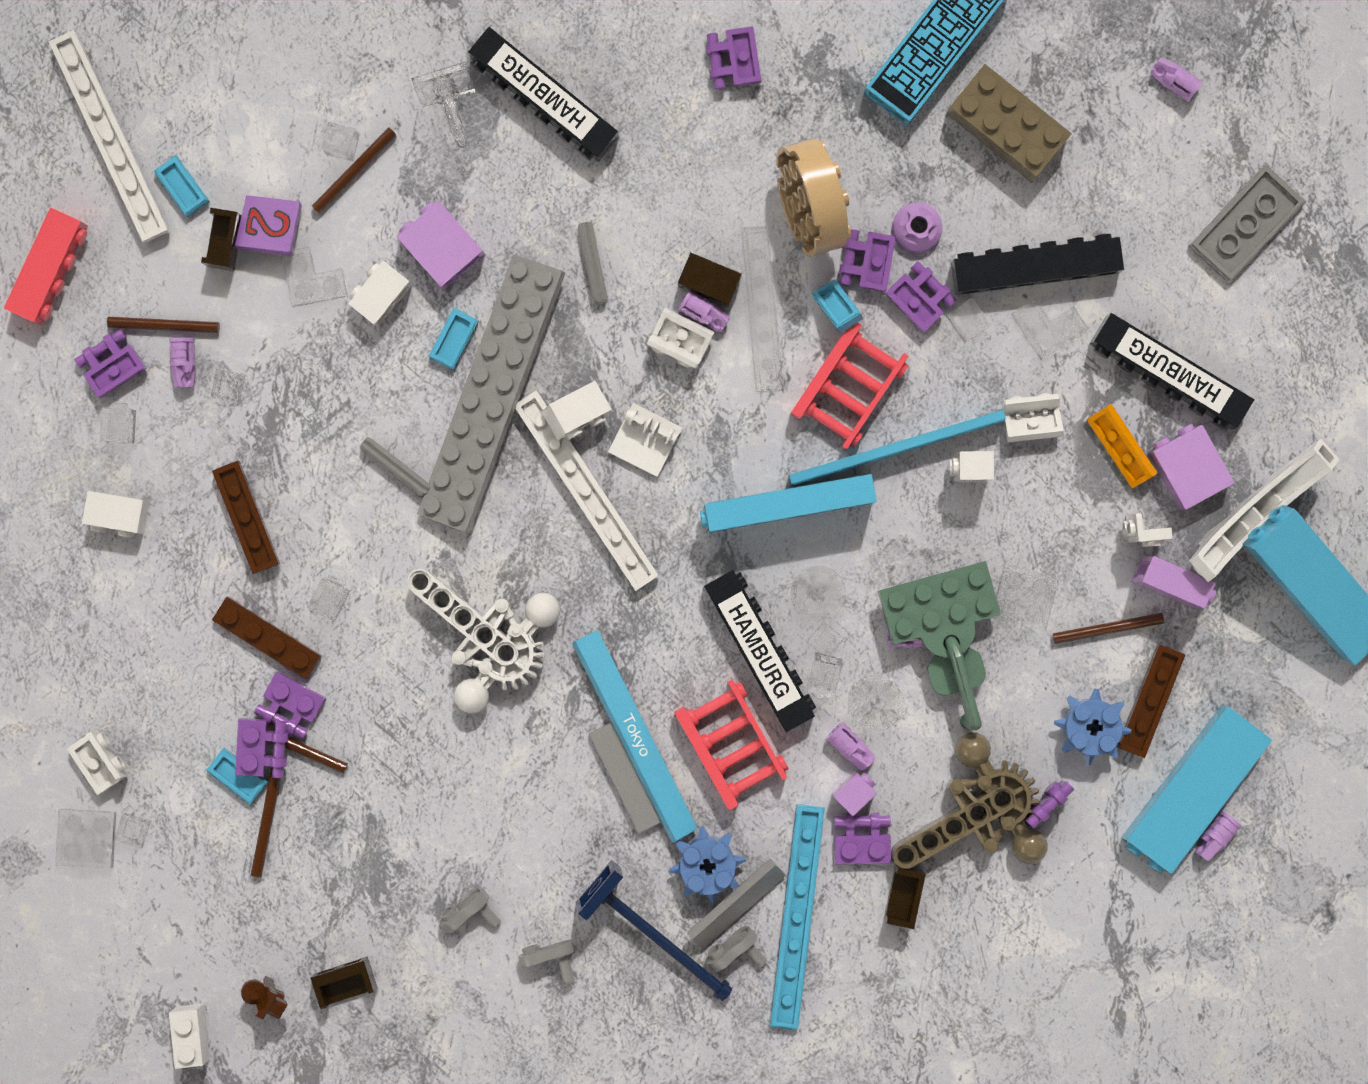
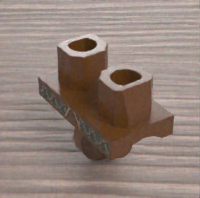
M265 976L263 983L252 979L242 985L241 997L247 1004L253 1005L256 1017L264 1019L266 1014H269L277 1019L281 1018L288 1004L284 1000V992L275 988L272 978Z

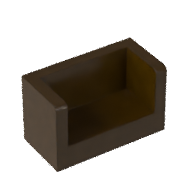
M210 208L209 213L213 216L207 257H202L201 263L210 268L235 271L238 254L235 243L242 215L235 211Z
M690 252L679 278L678 287H687L723 302L724 306L729 307L742 273Z
M895 864L884 920L887 924L909 929L915 928L926 876L923 870L914 868L903 869Z
M368 956L317 972L310 978L321 1010L327 1008L329 1004L366 992L368 994L374 993L378 988Z

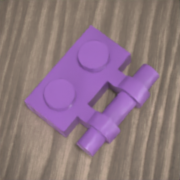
M753 26L726 30L727 41L719 42L717 33L707 34L708 45L705 47L707 55L710 56L712 69L709 70L710 79L714 81L715 90L725 89L724 78L731 76L734 87L761 83ZM729 52L731 66L722 67L721 53Z
M851 229V238H848L846 245L843 247L845 249L844 261L839 267V273L841 274L840 285L850 286L852 276H859L858 288L886 292L896 236L868 232L867 241L861 242L858 241L860 231ZM856 251L864 252L862 267L854 266Z
M917 261L910 268L917 277L912 280L905 273L885 292V295L924 333L944 313L937 304L942 300L950 308L957 299L950 293L951 289L946 284L943 286L932 275L934 272L929 267L925 268ZM923 283L935 293L931 299L919 288Z
M122 329L114 334L108 333L103 337V341L92 348L88 346L82 350L83 354L74 359L79 368L88 363L92 367L83 376L100 399L147 369L132 345L129 344L123 349L120 348L119 343L127 338ZM110 349L113 355L100 363L98 357Z
M277 671L263 697L272 701L270 707L266 708L258 704L254 714L267 719L269 725L271 723L275 724V721H286V732L289 733L288 735L291 737L295 735L303 740L308 730L299 724L303 718L311 723L314 722L326 697ZM280 707L294 713L291 720L278 714Z
M238 719L235 775L263 777L265 775V766L273 767L272 777L283 778L284 767H287V757H284L285 742H288L289 734L286 732V721H275V731H267V719ZM267 741L274 742L273 756L266 755Z
M1061 780L1059 783L1054 781L1045 789L1044 793L1046 795L1040 800V804H1031L1030 809H1033L1034 813L1032 815L1028 813L1024 821L1033 829L1041 822L1044 823L1050 817L1049 814L1059 804L1063 805L1068 800L1067 797L1074 791V788L1067 781Z
M870 813V816L845 814V816L834 817V827L845 828V835H834L835 864L891 863V835L880 834L879 832L880 827L891 826L890 815L879 816V813ZM855 827H870V834L854 835Z

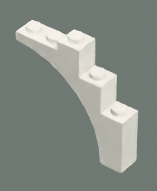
M1319 439L1274 472L1261 488L1240 502L1230 516L1204 535L1198 543L1200 547L1189 560L1194 570L1203 576L1207 582L1215 578L1229 560L1244 546L1242 543L1248 539L1249 533L1256 527H1260L1268 519L1271 511L1282 505H1289L1314 483L1332 471L1340 459L1322 439Z

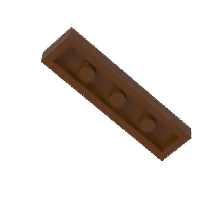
M237 460L212 470L252 574L279 565L280 561L240 461Z
M226 596L212 618V621L304 679L309 677L322 656L229 596Z
M1157 644L1125 727L1131 729V734L1122 735L1117 748L1142 758L1146 757L1186 654Z

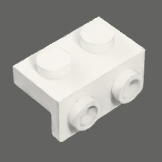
M664 308L652 335L648 339L647 345L651 346L652 350L660 355H669L677 359V362L684 367L697 368L715 332Z
M1043 393L1038 396L1025 398L1015 396L1004 400L1003 410L1006 417L1004 427L1007 442L1063 436L1064 430L1059 410V394Z
M1141 513L1126 515V521H1122L1123 537L1128 539V543L1142 542V547L1165 545V539H1173L1172 527L1143 530Z
M93 730L68 747L67 750L95 793L99 795L128 775L124 771L126 765L118 755L114 756L110 750L111 743L108 737L103 732L99 733L98 730Z

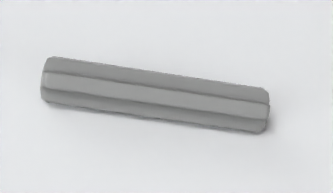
M583 222L578 224V230L592 299L595 304L604 303L608 298L592 222Z
M367 437L361 443L360 449L418 495L423 497L430 489L428 482L373 439Z

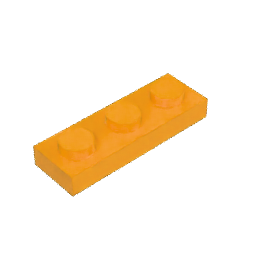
M1112 404L1086 419L1132 489L1157 474V471Z

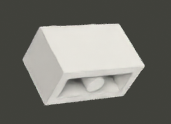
M382 261L380 265L376 263L367 273L368 280L363 286L358 285L349 296L351 301L348 303L377 328L412 286L406 278L385 261Z
M593 381L549 404L542 411V414L557 440L566 436L568 440H571L583 433L581 428L589 424L591 428H594L606 421L604 416L612 409L596 381Z
M962 451L954 454L952 460H949V476H953L954 482H989L994 480V451Z
M88 491L82 524L91 525L90 531L107 533V529L110 528L118 530V536L134 538L135 533L144 534L149 501Z
M204 1004L177 1006L169 1012L174 1067L178 1069L203 1066L210 1059Z

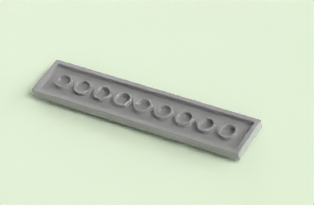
M516 255L512 256L430 477V489L423 496L417 515L470 533L566 274L562 270Z

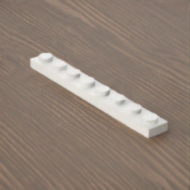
M72 30L49 41L142 242H149L170 232L77 33Z
M534 391L520 400L515 409L635 591L658 577V573L571 441L568 440L567 436L557 440L542 414L547 405L538 391Z

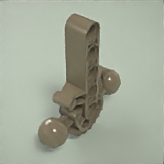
M975 732L964 734L956 744V756L963 765L974 768L978 775L973 780L968 778L961 780L952 778L949 780L948 788L958 807L898 841L892 848V857L895 863L903 869L912 868L972 832L976 834L984 849L992 853L997 850V843L1002 839L1001 835L1005 830H1011L1015 837L1012 850L1019 861L1025 864L1040 862L1048 850L1046 837L1035 829H1029L1024 821L1028 813L1031 815L1034 813L1033 809H1030L1031 804H1040L1039 799L1031 798V795L1039 793L1038 788H1029V786L1035 783V779L1031 777L1024 780L1028 774L1026 769L1021 770L1017 774L1019 769L1017 763H1014L1010 770H1008V762L1006 760L1002 761L1000 769H994L988 760L991 755V746L986 737ZM973 786H979L984 792L974 797L969 792V789ZM1000 791H1005L1009 795L1008 801L1004 805H997L994 801L996 794ZM977 805L983 806L985 810L984 815L980 819L971 818V809ZM999 817L1000 827L993 831L990 822ZM950 820L960 821V829L956 833L946 831V825ZM926 834H934L937 838L936 843L932 847L922 845V838ZM902 848H909L913 852L912 857L908 861L898 859V852Z

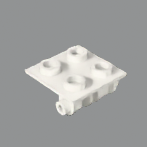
M633 403L627 411L608 452L658 477L682 427Z

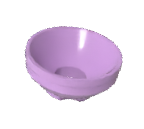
M916 202L904 206L897 212L892 223L893 236H896V243L905 251L923 253L932 249L938 243L943 226L938 212L933 207L925 203ZM920 217L926 221L927 229L925 232L916 233L911 229V221L914 218Z

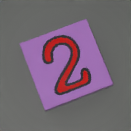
M246 195L235 243L237 250L291 256L302 208L300 201Z

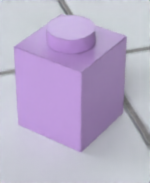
M855 771L832 793V796L854 816L877 794L872 789L876 784L865 772L860 776Z

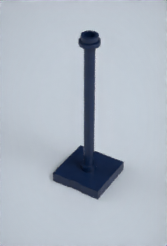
M611 860L576 901L578 914L587 921L601 903H607L714 991L713 997L716 1000L724 1001L733 989L729 986L730 983L727 980L721 983L613 894V889L622 880L623 875L620 866Z

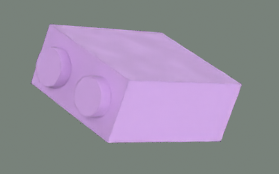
M438 200L435 204L432 202L427 204L420 211L421 216L416 221L412 222L410 220L400 228L399 232L401 234L397 238L444 291L481 259L485 253Z
M1192 423L1177 431L1178 437L1169 440L1167 436L1153 444L1155 449L1148 452L1180 511L1187 510L1234 484L1230 473L1203 425L1194 427Z
M1142 556L1131 581L1190 608L1205 609L1206 605H1211L1216 595V590H1214L1215 582H1207L1204 577L1155 556Z

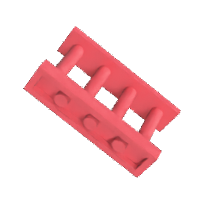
M856 323L845 330L790 413V415L800 420L802 415L807 418L811 416L844 438L845 442L841 446L843 450H847L849 446L854 448L863 435L859 430L895 376L900 379L909 366L905 363L908 355L905 353L897 361L862 338L863 334L858 332L862 326L860 323ZM848 346L852 348L856 346L892 370L883 384L846 360L847 357L843 353ZM833 368L837 371L839 369L876 393L868 407L831 384L832 380L827 377ZM817 392L821 394L825 392L861 416L853 430H850L816 407V403L812 400Z
M733 679L728 681L731 690L696 710L690 709L687 711L683 706L674 711L728 810L739 805L736 799L740 797V793L777 772L782 780L788 778L785 771L789 769L782 755L775 756L744 700L748 694L741 682L735 684ZM738 699L745 712L744 715L708 735L706 733L700 735L696 728L699 720ZM750 723L752 724L759 737L758 739L722 759L718 757L714 760L709 751L713 748V744ZM765 748L772 763L735 784L733 782L727 784L722 775L727 772V768Z

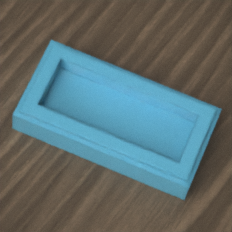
M175 155L154 170L156 176L186 217H189L210 202L178 156Z
M835 279L811 293L816 303L839 333L863 320L861 312Z
M453 308L428 357L454 370L479 321Z
M223 748L206 771L246 802L252 804L269 781L261 776L235 775L236 756L226 748Z

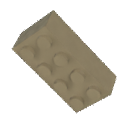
M986 64L978 71L946 113L1031 183L1072 134Z

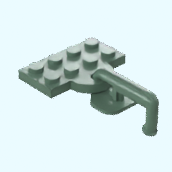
M986 561L879 590L878 595L892 645L920 638L923 646L934 655L927 668L933 690L940 695H951L959 692L965 712L960 718V725L965 729L979 730L982 723L972 688H976L984 682L986 671L980 653L970 648V645L975 636V622L1001 615Z

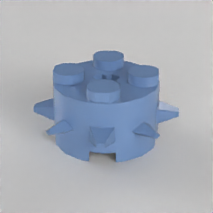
M1094 689L1090 699L1078 701L1072 696H1068L1067 701L1070 710L1066 712L1065 718L1054 720V725L1062 728L1067 738L1061 750L1067 752L1076 749L1084 753L1086 765H1091L1095 755L1107 753L1113 758H1117L1116 745L1120 742L1121 736L1131 734V729L1122 725V719L1119 715L1124 704L1118 702L1110 705L1103 702L1099 689ZM1093 719H1095V724L1099 725V729L1090 735L1091 731L1087 730L1086 726L1087 724H1092Z
M700 827L698 838L693 839L690 843L679 840L676 842V846L682 853L680 863L669 870L670 873L682 876L686 884L683 893L685 897L697 892L707 895L710 902L715 903L717 893L722 892L727 887L736 889L739 886L734 878L735 867L746 862V859L742 856L733 855L729 847L732 837L730 833L718 839L715 836H709L705 828ZM704 859H709L710 863L716 864L715 867H712L711 871L700 868V864H704Z

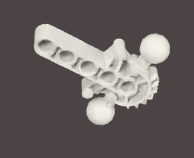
M417 569L410 573L407 580L409 589L466 636L461 645L452 654V661L458 665L463 664L479 668L480 673L475 679L463 680L454 691L455 704L461 711L469 714L482 711L489 701L488 689L495 680L502 682V690L507 691L508 682H511L512 688L517 690L519 689L517 680H521L522 684L526 686L529 684L526 678L527 674L532 678L537 677L536 672L532 668L533 666L539 669L543 667L541 663L535 661L536 657H545V653H537L536 650L538 647H543L544 642L535 643L532 635L539 627L545 628L553 625L560 616V605L553 595L540 592L530 597L525 606L526 618L519 624L516 623L513 617L514 613L511 610V604L506 599H498L483 616L428 570ZM421 574L426 575L428 578V585L423 590L418 589L415 585L417 576ZM441 592H446L450 598L449 604L444 608H441L436 602V598ZM464 609L468 610L471 614V621L465 626L458 622V614ZM504 620H507L510 624L507 635L500 630ZM484 627L489 628L493 634L489 643H483L479 639V632ZM505 645L511 646L514 650V656L510 661L503 660L500 655V650ZM483 650L490 657L479 661L475 659L474 655Z

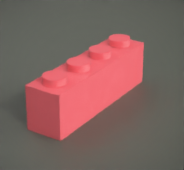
M50 207L4 309L39 325H42L43 321H47L52 313L53 307L51 304L55 295L58 296L64 287L63 278L66 271H70L75 263L76 256L74 254L78 246H81L86 240L88 233L86 228L88 225Z

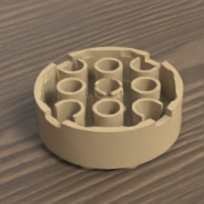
M816 138L780 147L776 154V166L781 168L779 171L782 174V178H778L777 183L783 209L796 242L802 241V244L805 245L802 246V251L808 257L843 248L848 238H851V229L848 224L846 206H849V197L846 190L842 189L840 185L841 171L838 163L832 162L823 141Z

